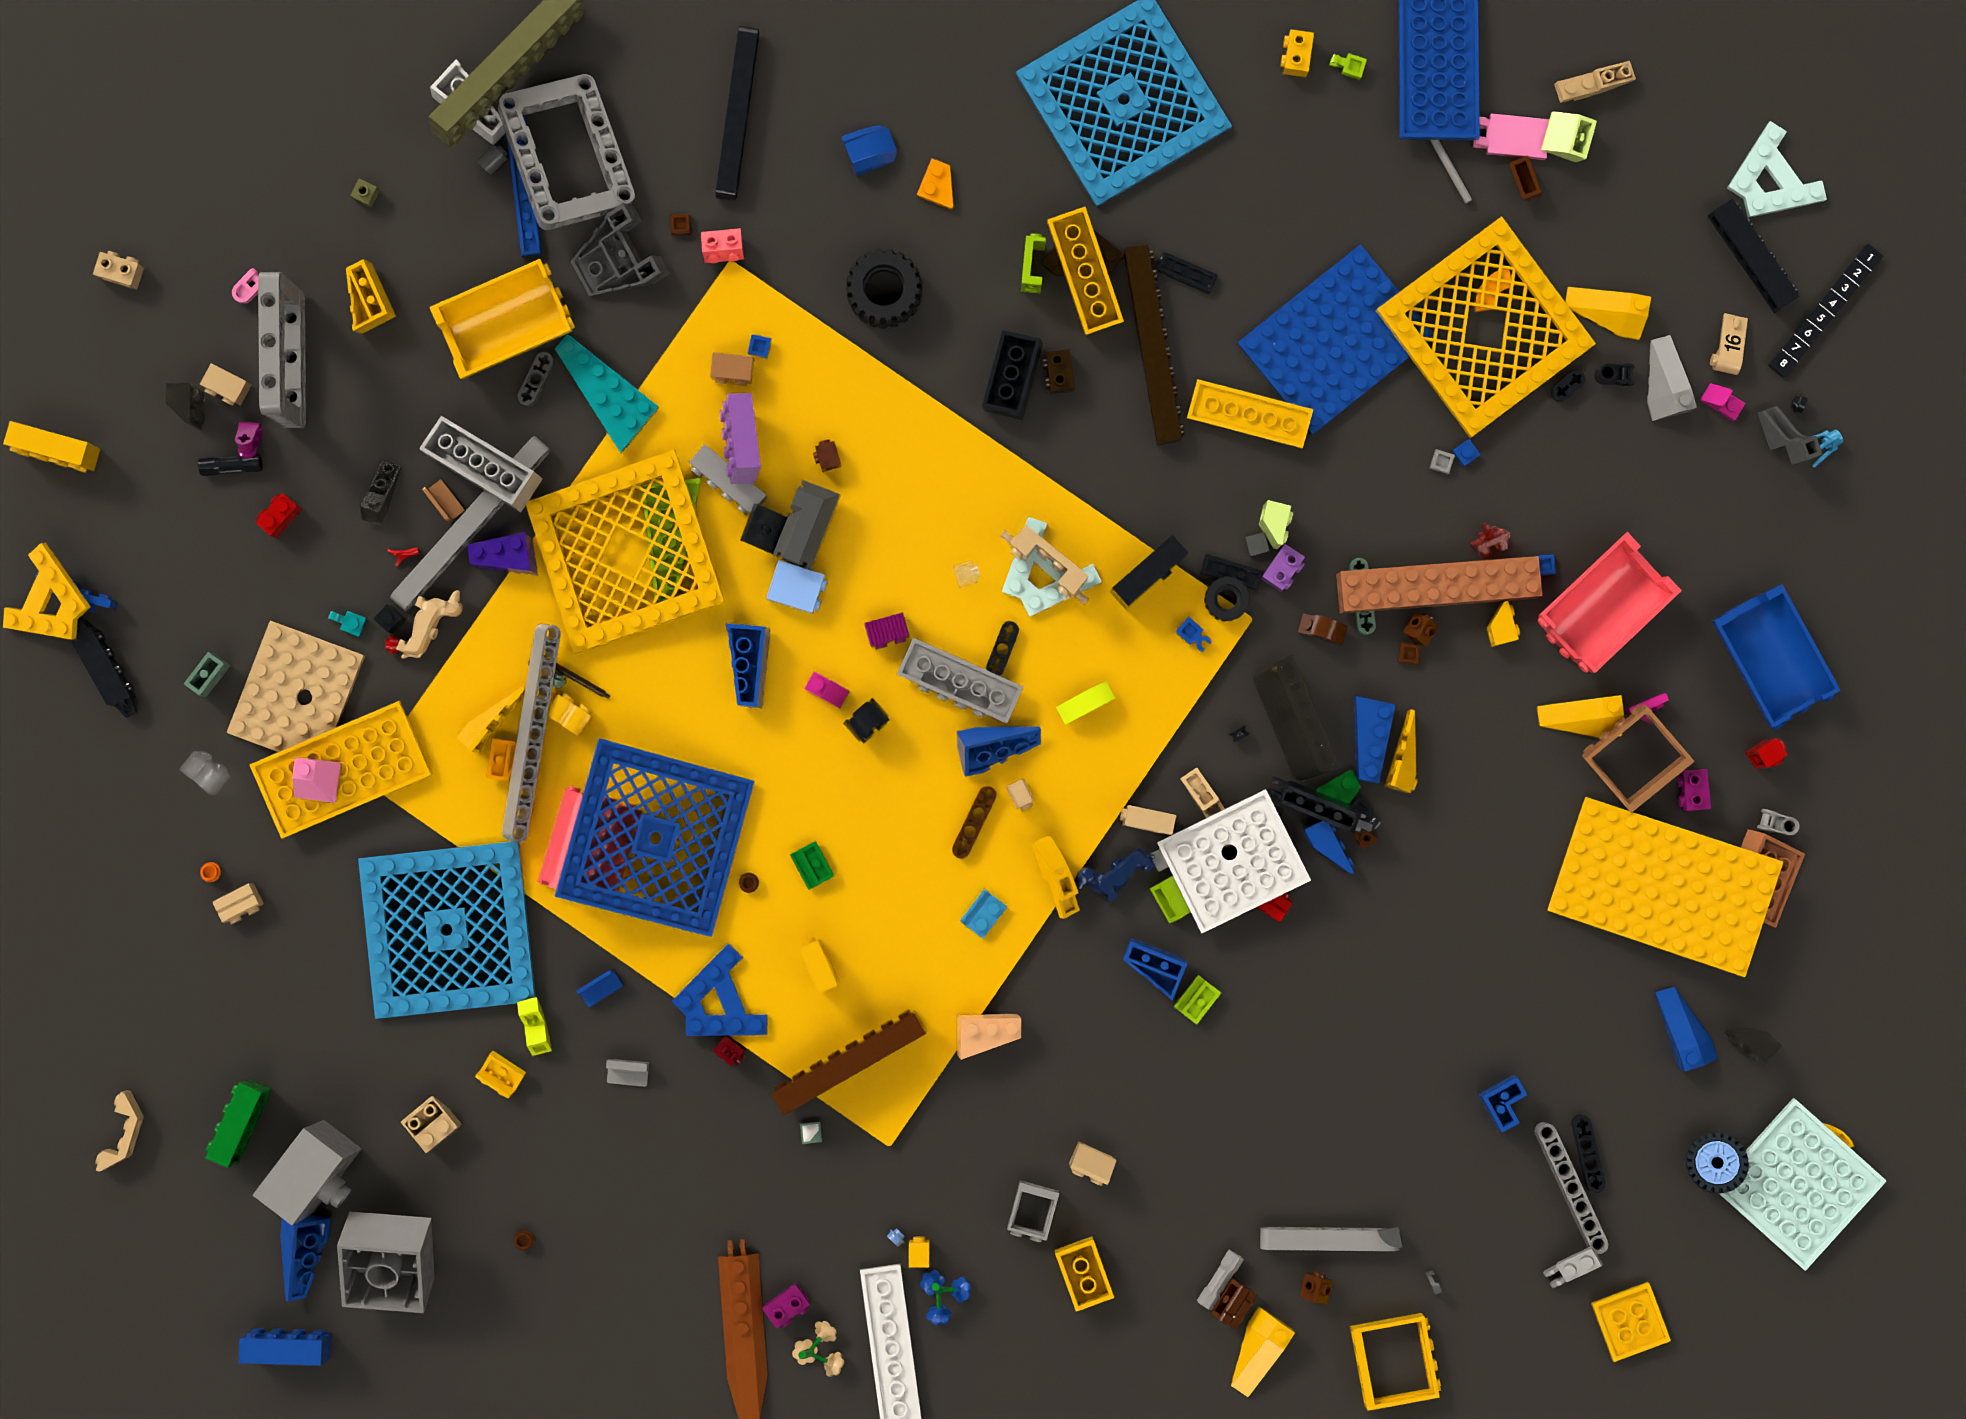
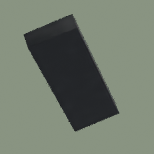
M1163 252L1156 268L1157 272L1208 294L1211 293L1218 276L1213 272L1166 252Z
M1206 554L1200 574L1216 579L1224 578L1225 576L1235 577L1237 580H1241L1247 588L1257 591L1263 571Z

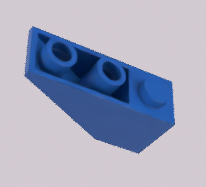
M1321 820L1303 829L1311 848L1346 873H1354L1352 870L1354 864L1351 858H1346L1343 852L1345 850L1344 844L1341 839L1337 840L1334 832H1336L1334 825Z

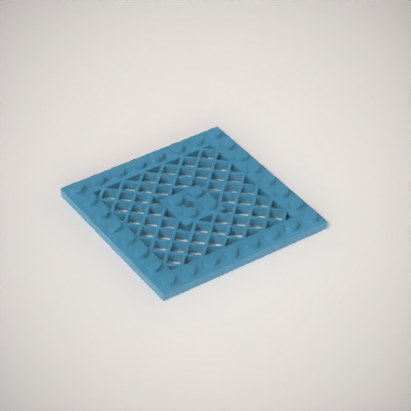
M1156 0L1135 1L1016 71V76L1096 208L1232 128L1231 123ZM1133 28L1132 35L1123 34ZM1136 28L1147 31L1145 39L1134 36ZM1149 32L1155 41L1148 40ZM1116 38L1115 45L1106 44ZM1119 38L1130 41L1128 49L1117 46ZM1132 42L1143 44L1142 52L1131 50ZM1146 45L1157 47L1155 56L1144 53ZM1099 48L1098 55L1090 54ZM1102 48L1113 50L1111 59L1101 56ZM1159 49H1161L1165 58L1158 57ZM1116 51L1126 54L1125 62L1114 60ZM1129 55L1140 57L1139 64L1127 63ZM1082 58L1081 65L1073 64ZM1085 58L1096 60L1094 69L1084 66ZM1143 58L1153 60L1152 69L1141 66ZM1099 61L1110 64L1108 72L1097 70ZM1156 61L1167 64L1165 72L1154 70ZM1112 65L1123 67L1122 74L1111 73ZM1169 66L1172 67L1176 75L1168 73ZM1065 68L1064 75L1057 74L1058 71ZM1069 68L1079 70L1077 78L1067 76ZM1126 68L1137 71L1135 79L1131 72L1124 76ZM1082 71L1093 74L1091 82L1080 79ZM1139 71L1150 74L1148 82L1137 80ZM1095 75L1106 77L1105 84L1094 83ZM1153 75L1164 77L1162 86L1151 83ZM1109 78L1116 79L1115 82L1108 85ZM1166 78L1177 81L1175 89L1165 87ZM1051 79L1062 80L1061 88L1050 86ZM1065 81L1076 83L1074 92L1063 89ZM1180 82L1186 90V92L1178 90ZM1079 84L1089 87L1088 95L1077 93ZM1139 85L1147 87L1145 95ZM1092 88L1100 89L1096 94L1098 98L1090 96ZM1150 88L1160 90L1158 99L1148 96ZM1163 91L1174 94L1172 102L1161 100ZM1051 92L1059 93L1057 101ZM1062 94L1072 97L1071 105L1060 103ZM1122 95L1129 98V102L1125 105L1120 104L1118 98ZM1176 95L1187 97L1186 105L1175 103ZM1075 98L1086 100L1084 109L1073 106ZM1190 99L1196 108L1188 106ZM1089 101L1099 103L1098 112L1087 110ZM1149 102L1157 104L1155 112L1148 111L1151 107ZM1102 104L1109 115L1100 113ZM1160 105L1171 107L1169 116L1158 113ZM1061 108L1069 110L1067 118ZM1173 108L1184 110L1182 119L1171 116ZM1072 111L1083 113L1081 122L1070 119ZM1187 111L1197 114L1196 122L1185 120ZM1086 114L1096 117L1094 125L1084 123ZM1140 114L1138 122L1131 121L1132 118ZM1143 115L1154 117L1152 126L1141 123ZM1200 115L1203 118L1201 122H1199ZM1099 118L1110 120L1108 129L1097 126ZM1156 118L1167 120L1165 129L1155 127ZM1112 121L1116 127L1123 124L1121 132L1110 130ZM1170 121L1181 124L1179 132L1168 130ZM1126 124L1137 127L1135 136L1124 133ZM1071 125L1079 127L1078 134L1075 133ZM1183 125L1191 126V128L1182 132ZM1082 128L1093 130L1091 139L1080 136ZM1139 128L1150 130L1148 139L1138 137ZM1096 131L1106 133L1104 142L1094 140ZM1153 131L1164 134L1162 142L1151 140ZM1109 134L1120 137L1118 145L1107 143ZM1166 135L1174 136V138L1165 142ZM1123 138L1133 140L1131 149L1121 146ZM1136 141L1147 144L1145 152L1134 150ZM1081 142L1089 143L1088 151H1086ZM1092 144L1103 147L1101 155L1090 153ZM1149 145L1158 146L1157 148L1148 152ZM1106 148L1117 150L1115 159L1104 156ZM1119 151L1130 154L1128 162L1117 160ZM1133 155L1141 156L1137 160L1131 162ZM1091 158L1100 160L1098 169ZM1102 161L1113 163L1111 172L1100 170ZM1116 164L1125 166L1120 170L1114 172Z
M511 841L358 859L375 1019L516 1004L519 1001L536 997L519 843ZM500 863V869L494 864ZM478 865H487L482 872L479 871L476 867H474ZM467 867L462 874L454 868ZM490 867L499 873L493 881L485 875ZM447 869L443 876L434 871ZM470 870L479 875L473 883L465 878ZM428 871L422 879L415 874V872ZM450 872L459 877L454 885L445 880ZM408 873L402 881L395 876ZM430 874L439 880L434 887L425 882ZM382 876H387V878L383 881ZM411 876L419 882L413 890L405 884ZM391 878L399 884L393 892L385 886ZM482 878L490 884L484 892L476 886ZM500 878L502 879V888L496 884ZM461 881L470 886L465 894L456 889ZM441 883L450 888L445 896L436 891ZM422 885L430 891L425 898L416 893ZM402 887L410 893L404 901L396 895ZM493 887L501 893L495 901L487 895ZM472 890L481 895L476 903L467 897ZM384 891L390 895L386 901L384 898ZM452 892L461 897L456 905L447 900ZM433 894L441 900L436 907L427 902ZM413 896L421 902L416 909L407 904ZM393 898L401 904L396 912L388 907ZM484 898L492 904L487 912L478 906ZM502 898H504L505 909L498 904ZM463 901L472 906L468 913H466V907L458 908ZM443 903L447 904L450 908H452L439 910ZM424 905L431 910L424 912L425 918L418 913ZM404 907L412 913L407 921L398 915ZM495 907L503 913L498 921L489 915ZM475 909L483 915L478 923L469 917ZM386 911L392 915L388 922L386 917ZM415 916L423 922L418 930L409 924ZM505 917L507 929L500 924ZM395 918L403 924L398 932L390 927ZM486 918L494 924L489 932L480 926ZM468 922L474 926L470 933L468 931ZM445 924H449L452 927L450 935H445L442 931V927ZM425 926L427 937L420 933ZM406 927L414 933L409 941L401 936ZM497 927L505 933L500 941L491 935ZM477 929L485 935L480 943L471 937ZM388 931L394 935L390 942ZM417 936L425 942L420 950L411 944ZM507 937L509 949L502 944ZM397 938L405 944L400 952L392 946ZM488 938L496 944L491 952L482 946ZM470 942L476 946L471 954L463 949L469 948ZM427 946L428 952L436 951L431 959L423 953ZM408 947L417 953L411 961L403 955ZM499 947L507 953L502 961L493 955ZM456 949L451 957L444 952V950ZM479 949L487 955L482 963L474 958ZM390 951L396 955L392 962ZM459 952L467 957L462 966L454 960ZM439 954L447 959L442 968L434 962ZM419 956L428 962L422 970L414 964ZM509 957H510L511 969L504 964V963L508 960ZM399 958L408 964L402 972L394 966ZM490 958L498 964L493 972L485 967ZM470 960L478 966L473 975L465 969ZM450 963L458 968L453 977L445 971ZM430 965L439 971L433 979L425 973ZM410 967L419 973L413 981L405 975ZM501 967L509 973L504 981L496 976ZM481 969L489 975L484 984L476 978ZM392 971L398 975L397 979L394 982ZM461 972L469 977L464 986L456 980ZM441 974L450 980L444 988L436 982ZM421 976L430 982L424 990L416 984ZM512 977V982H513V983H508V984H506V983L510 980V978ZM492 978L499 983V985L487 986ZM401 979L410 984L404 992L396 986ZM472 981L480 986L467 988ZM452 983H454L457 987L460 988L454 990H447ZM432 985L435 986L438 990H440L436 992H427ZM412 988L419 992L417 994H408Z

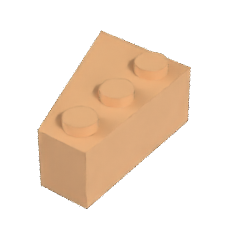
M1018 1014L957 1015V1056L961 1060L1021 1038V1017Z

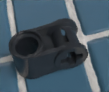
M1607 363L1595 371L1594 377L1599 384L1633 386L1632 376L1635 365L1630 363ZM1603 370L1608 371L1609 378L1603 376Z

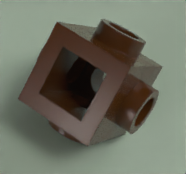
M1415 612L1403 633L1412 641L1427 647L1439 626L1433 622L1434 618L1429 614L1424 613L1421 615Z
M1314 1271V1274L1305 1273L1300 1297L1314 1303L1328 1304L1333 1280L1326 1278V1274Z

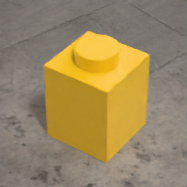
M915 1236L913 1240H909V1267H929V1240H925L923 1236Z

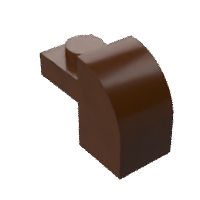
M1303 613L1298 633L1316 637L1325 642L1343 645L1348 626L1327 617Z

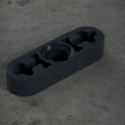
M1007 621L1002 625L986 666V670L992 672L990 665H994L996 662V658H993L994 654L998 658H1005V662L1001 660L998 667L1001 670L994 673L998 676L1004 672L1019 633V627L1015 622ZM1010 625L1016 631L1015 634H1010L1009 640H1013L1011 644L1006 640H1000L1001 636L1005 638L1007 634L1004 628H1009ZM1001 643L1008 646L1009 650L1005 655L997 652V646Z

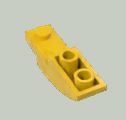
M1046 836L1032 843L1043 880L1049 883L1059 917L1065 919L1080 911L1075 897L1078 894L1076 884L1064 857L1051 836Z

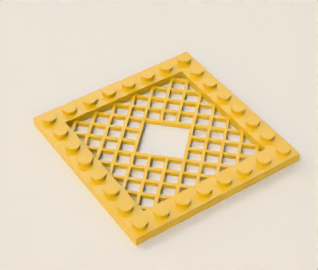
M1502 216L1375 310L1470 438L1596 344ZM1494 246H1497V248L1499 249V251H1498V250H1492V248H1493ZM1486 253L1485 262L1476 261ZM1490 253L1500 255L1499 265L1489 263ZM1504 257L1511 266L1503 265ZM1471 264L1470 274L1461 273L1462 270ZM1475 265L1485 266L1483 276L1473 275ZM1488 267L1498 268L1497 278L1487 277ZM1502 269L1512 270L1511 281L1501 279ZM1515 272L1522 280V282L1514 281ZM1455 276L1454 285L1445 284ZM1459 276L1469 278L1468 288L1458 286ZM1473 278L1483 280L1482 290L1472 288ZM1486 280L1496 282L1495 292L1485 291ZM1500 283L1510 284L1509 294L1499 293ZM1514 285L1524 286L1522 296L1512 295ZM1440 287L1439 297L1429 296ZM1444 288L1454 289L1452 299L1442 298ZM1527 288L1534 298L1526 297ZM1457 290L1467 291L1466 301L1456 300ZM1471 292L1481 293L1480 304L1470 302ZM1485 294L1495 296L1493 306L1483 304ZM1498 296L1508 298L1507 308L1497 306ZM1424 299L1423 309L1414 307ZM1428 299L1438 301L1437 311L1427 309ZM1512 299L1522 300L1521 310L1511 309ZM1442 301L1452 303L1451 313L1441 312ZM1525 301L1535 302L1534 312L1524 311ZM1455 304L1465 305L1464 315L1454 314ZM1539 305L1546 314L1538 313ZM1469 306L1506 312L1501 349L1464 343ZM1412 311L1423 312L1421 322L1411 321ZM1510 312L1520 314L1519 324L1509 322ZM1426 313L1436 314L1435 325L1425 323ZM1440 315L1450 317L1449 327L1439 325ZM1524 315L1534 316L1532 326L1522 325ZM1454 317L1464 319L1462 329L1452 327ZM1537 317L1547 318L1546 328L1536 327ZM1551 321L1554 323L1558 330L1550 329ZM1414 325L1421 326L1420 333L1417 331ZM1508 326L1518 327L1517 338L1507 336ZM1424 327L1434 328L1433 338L1423 337ZM1522 328L1532 330L1531 340L1521 338ZM1438 329L1448 330L1447 341L1437 339ZM1536 330L1545 332L1544 342L1534 340ZM1452 331L1462 333L1460 343L1450 341ZM1549 333L1559 334L1558 344L1548 343ZM1562 337H1564L1566 340V342H1564L1563 344ZM1506 340L1516 341L1515 351L1505 350ZM1426 341L1433 342L1432 349L1429 347ZM1520 342L1530 343L1529 354L1519 352ZM1436 343L1446 344L1445 354L1435 353ZM1534 344L1543 345L1542 356L1532 354ZM1450 345L1460 346L1459 357L1449 355ZM1547 346L1556 348L1546 356ZM1464 347L1473 348L1472 359L1462 357ZM1477 349L1487 351L1486 361L1476 359ZM1491 351L1501 353L1500 363L1490 362ZM1504 354L1514 355L1513 365L1503 364ZM1518 356L1528 357L1527 367L1517 366ZM1437 357L1444 358V365ZM1532 358L1542 359L1531 367ZM1448 359L1458 360L1457 370L1447 369ZM1462 361L1472 362L1471 372L1460 371ZM1475 363L1485 364L1484 375L1474 373ZM1489 365L1499 367L1498 377L1488 375ZM1503 367L1513 369L1511 379L1502 378ZM1516 369L1526 371L1515 379ZM1449 373L1456 374V380ZM1460 375L1470 376L1469 386L1459 385ZM1473 377L1484 378L1482 388L1472 387ZM1487 379L1497 380L1496 391L1486 389ZM1501 381L1511 382L1500 390ZM1461 389L1468 390L1467 397ZM1472 391L1482 392L1480 402L1470 401ZM1485 393L1495 394L1486 402H1484Z
M676 450L528 501L526 504L574 654L725 602ZM662 477L664 482L657 480V478ZM650 481L647 489L638 486ZM654 482L663 485L659 496L650 492ZM631 488L628 496L620 493V491ZM636 488L645 492L640 502L631 498ZM666 490L670 501L662 498ZM613 494L609 503L600 499ZM648 494L657 498L653 508L644 505ZM617 495L626 498L622 509L612 505ZM661 500L670 504L665 515L656 511ZM594 501L591 509L582 506L583 504ZM599 501L608 505L603 515L594 512ZM629 501L638 504L634 515L625 511ZM576 507L572 516L563 512ZM611 507L620 511L616 521L606 517ZM642 507L651 511L647 521L637 517ZM580 508L589 512L584 522L575 518ZM672 508L676 520L668 517ZM623 513L632 517L628 528L619 524ZM654 513L664 517L659 527L650 523ZM557 514L555 520L553 521L552 515ZM561 514L570 518L566 529L557 525ZM592 514L601 518L597 528L588 524ZM667 519L676 523L672 533L662 529ZM605 520L614 524L609 534L600 530ZM635 520L645 524L640 534L631 530ZM573 521L582 524L578 535L569 531ZM617 526L651 543L634 578L600 562ZM648 526L657 530L653 540L643 536ZM556 527L564 531L560 540ZM586 527L595 531L590 541L581 537ZM678 527H679V530H680L682 539L679 538V537H677V536H675V533H676ZM660 532L670 536L665 546L656 542ZM567 533L576 537L572 547L563 543ZM598 533L607 536L603 547L594 543ZM673 538L682 542L678 552L668 548ZM580 539L589 543L584 553L575 549ZM654 544L663 548L659 559L649 555ZM592 545L601 549L597 559L588 556ZM562 546L570 550L567 558H565ZM684 546L689 558L681 555ZM666 551L676 555L671 565L662 561ZM573 552L582 556L578 566L569 562ZM648 557L657 561L653 571L644 568ZM679 557L688 561L684 571L675 568ZM586 558L595 562L591 572L581 568ZM598 564L607 568L603 579L594 575ZM660 564L669 567L665 578L656 574ZM568 565L576 568L573 577H571ZM690 566L692 567L694 576L687 573ZM642 570L651 574L646 584L637 580ZM673 570L682 574L677 584L668 580ZM579 571L589 575L584 585L575 581ZM610 571L619 574L615 585L606 581ZM654 576L663 580L659 591L650 587ZM685 576L695 580L690 590L681 586ZM592 577L601 581L597 591L587 587ZM623 577L632 581L628 591L618 587ZM604 583L614 587L609 597L600 593ZM635 583L644 587L640 597L631 593ZM666 583L676 587L671 597L662 593ZM574 584L582 587L579 596L577 595ZM617 589L626 593L622 603L612 599ZM648 589L657 593L653 603L643 599ZM679 589L687 592L675 597ZM585 590L595 594L590 604L581 600ZM629 595L638 599L634 610L625 606ZM660 595L668 599L657 603ZM598 596L607 600L603 610L593 606ZM610 602L620 606L615 616L606 612ZM641 602L650 605L638 610ZM580 603L588 606L585 615L583 614ZM623 608L631 612L619 616ZM591 609L601 613L596 623L587 619ZM604 615L612 618L600 623ZM586 621L593 624V626L588 627Z

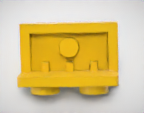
M492 1051L475 1077L483 1084L497 1091L501 1096L510 1098L519 1087L527 1072L495 1051Z

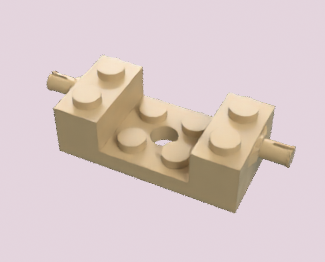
M1027 525L1024 526L1016 537L1010 535L1006 530L1002 532L1000 537L1009 543L1011 554L1018 560L1022 558L1026 561L1031 553L1037 549L1038 556L1045 561L1048 558L1053 562L1052 567L1059 573L1065 572L1057 582V591L1065 598L1069 596L1071 599H1078L1083 605L1086 604L1089 598L1080 591V588L1089 577L1085 572Z

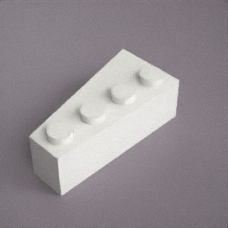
M457 59L430 87L432 97L440 104L469 76ZM493 106L490 107V111L486 116H481L477 120V124L473 128L475 132L492 145H495L505 134L500 116Z

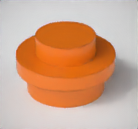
M207 862L201 867L200 875L206 882H214L219 879L221 868L214 862Z

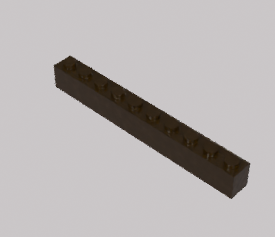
M1148 244L1126 247L1124 249V258L1156 444L1164 445L1180 442L1181 436H1184L1183 424H1179L1178 419L1181 416L1180 405H1176L1175 397H1178L1177 387L1172 385L1171 378L1174 377L1173 366H1169L1168 358H1171L1170 347H1166L1165 339L1168 338L1167 329L1162 327L1161 320L1164 319V312L1162 307L1159 308L1158 300H1161L1160 289L1155 286V281L1158 278L1156 269H1152L1151 262L1154 261L1153 250H1149Z

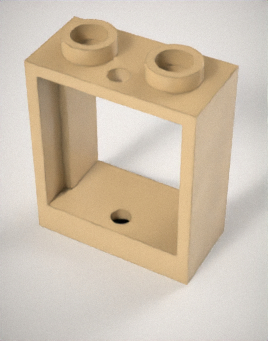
M1127 805L1126 809L1123 808L1121 811L1120 821H1123V826L1166 835L1173 834L1176 819L1174 814Z

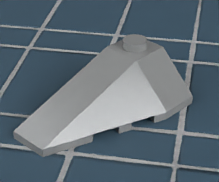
M1671 335L1650 340V373L1648 377L1647 405L1652 421L1694 410L1697 406L1692 388Z

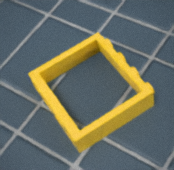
M1422 1313L1350 1326L1364 1406L1368 1411L1440 1398L1441 1383L1439 1379H1436L1435 1375L1438 1367L1436 1359H1432L1431 1353L1434 1350L1432 1338L1428 1337L1427 1332L1430 1330L1428 1318H1425ZM1417 1322L1429 1388L1374 1398L1362 1332Z

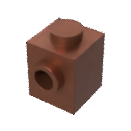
M830 439L823 440L818 443V446H815L816 452H813L815 463H820L822 472L842 467L834 441L830 442Z

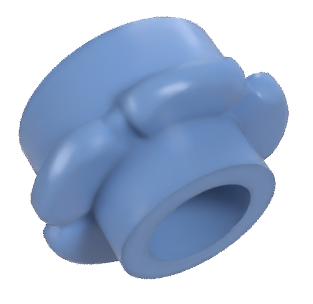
M897 1228L894 1231L890 1229L887 1237L898 1247L902 1243L904 1244L905 1242L902 1239L905 1236Z

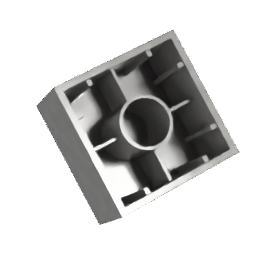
M325 1120L307 1126L295 1138L254 1192L253 1196L291 1225L312 1215L322 1201L326 1205L331 1203L332 1206L338 1208L351 1192V1189L344 1185L346 1181L341 1176L362 1148Z
M349 1211L337 1244L342 1307L424 1313L435 1279L431 1218Z

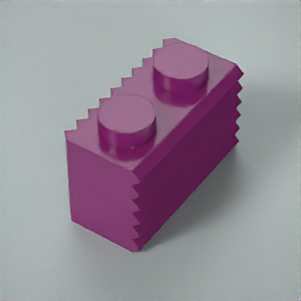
M903 612L864 623L870 646L875 647L876 650L887 647L889 642L894 641L895 644L904 643L907 641L906 638L910 637Z

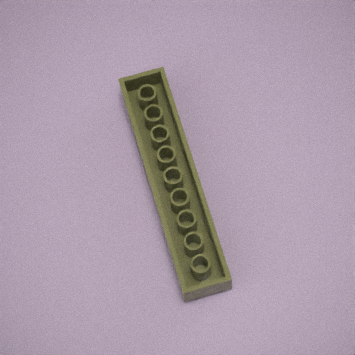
M543 0L429 115L432 133L449 148L454 144H458L462 140L463 135L476 126L477 120L481 116H486L490 111V107L494 103H498L500 97L508 89L511 90L522 75L525 76L529 72L530 66L534 62H539L544 56V52L548 48H553L557 43V39L561 35H565L575 21L578 22L584 14L583 0Z

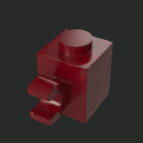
M728 1035L712 1051L730 1067L734 1064L739 1065L745 1057L743 1055L745 1049Z

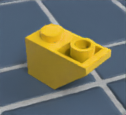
M1508 601L1499 605L1487 626L1492 647L1519 639L1520 630L1513 620V616H1515L1512 605H1509Z

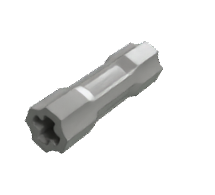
M1230 1249L1227 1251L1219 1268L1197 1299L1199 1304L1210 1311L1213 1310L1233 1274L1237 1272L1242 1264L1243 1257Z

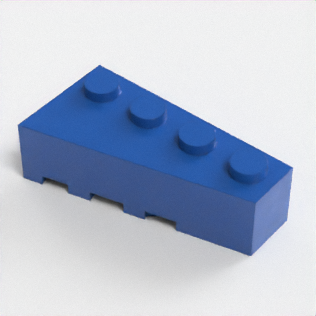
M1355 696L1353 697L1356 779L1377 784L1380 781L1395 704Z

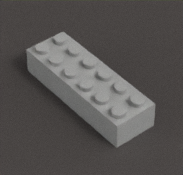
M443 416L439 418L419 448L428 457L519 512L523 510L542 481V478L533 470Z

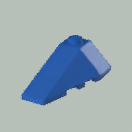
M1040 726L975 727L957 731V748L965 777L984 773L990 770V766L998 762L1002 764L1007 761L1006 758L1014 754L1020 755L1041 744Z

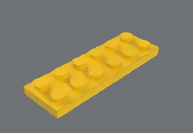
M1197 379L1187 419L1303 449L1313 409Z

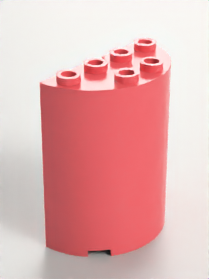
M568 786V789L564 790L537 880L538 883L555 889L582 798V793H579L580 789ZM605 796L601 809L609 805ZM610 798L611 801H612V803L617 800V799ZM615 805L619 815L629 810L627 806ZM611 808L602 813L606 822L616 818ZM635 810L634 812L637 818L639 819L640 813H642V811ZM631 813L621 818L626 828L635 823ZM598 817L596 828L603 825L600 817ZM619 821L609 825L614 835L623 830ZM636 827L629 830L632 838H634ZM606 828L596 833L601 842L611 837ZM626 833L616 838L621 847L630 842ZM594 836L590 848L598 844ZM613 840L603 845L608 855L617 850ZM631 846L623 850L627 859L630 854ZM601 848L591 852L596 862L605 857ZM620 853L611 857L615 867L625 862ZM587 856L584 868L593 864L589 856ZM608 860L598 865L602 874L612 869ZM626 866L617 870L621 878L623 877ZM595 867L585 872L590 882L599 877ZM615 873L605 877L609 886L619 882ZM582 875L581 882L587 883ZM602 880L593 884L595 886L606 888ZM618 886L617 888H615V889H613V890H614V891H619L620 886Z

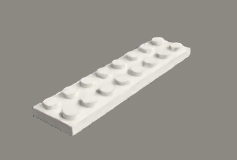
M901 1264L860 1269L880 1419H922Z

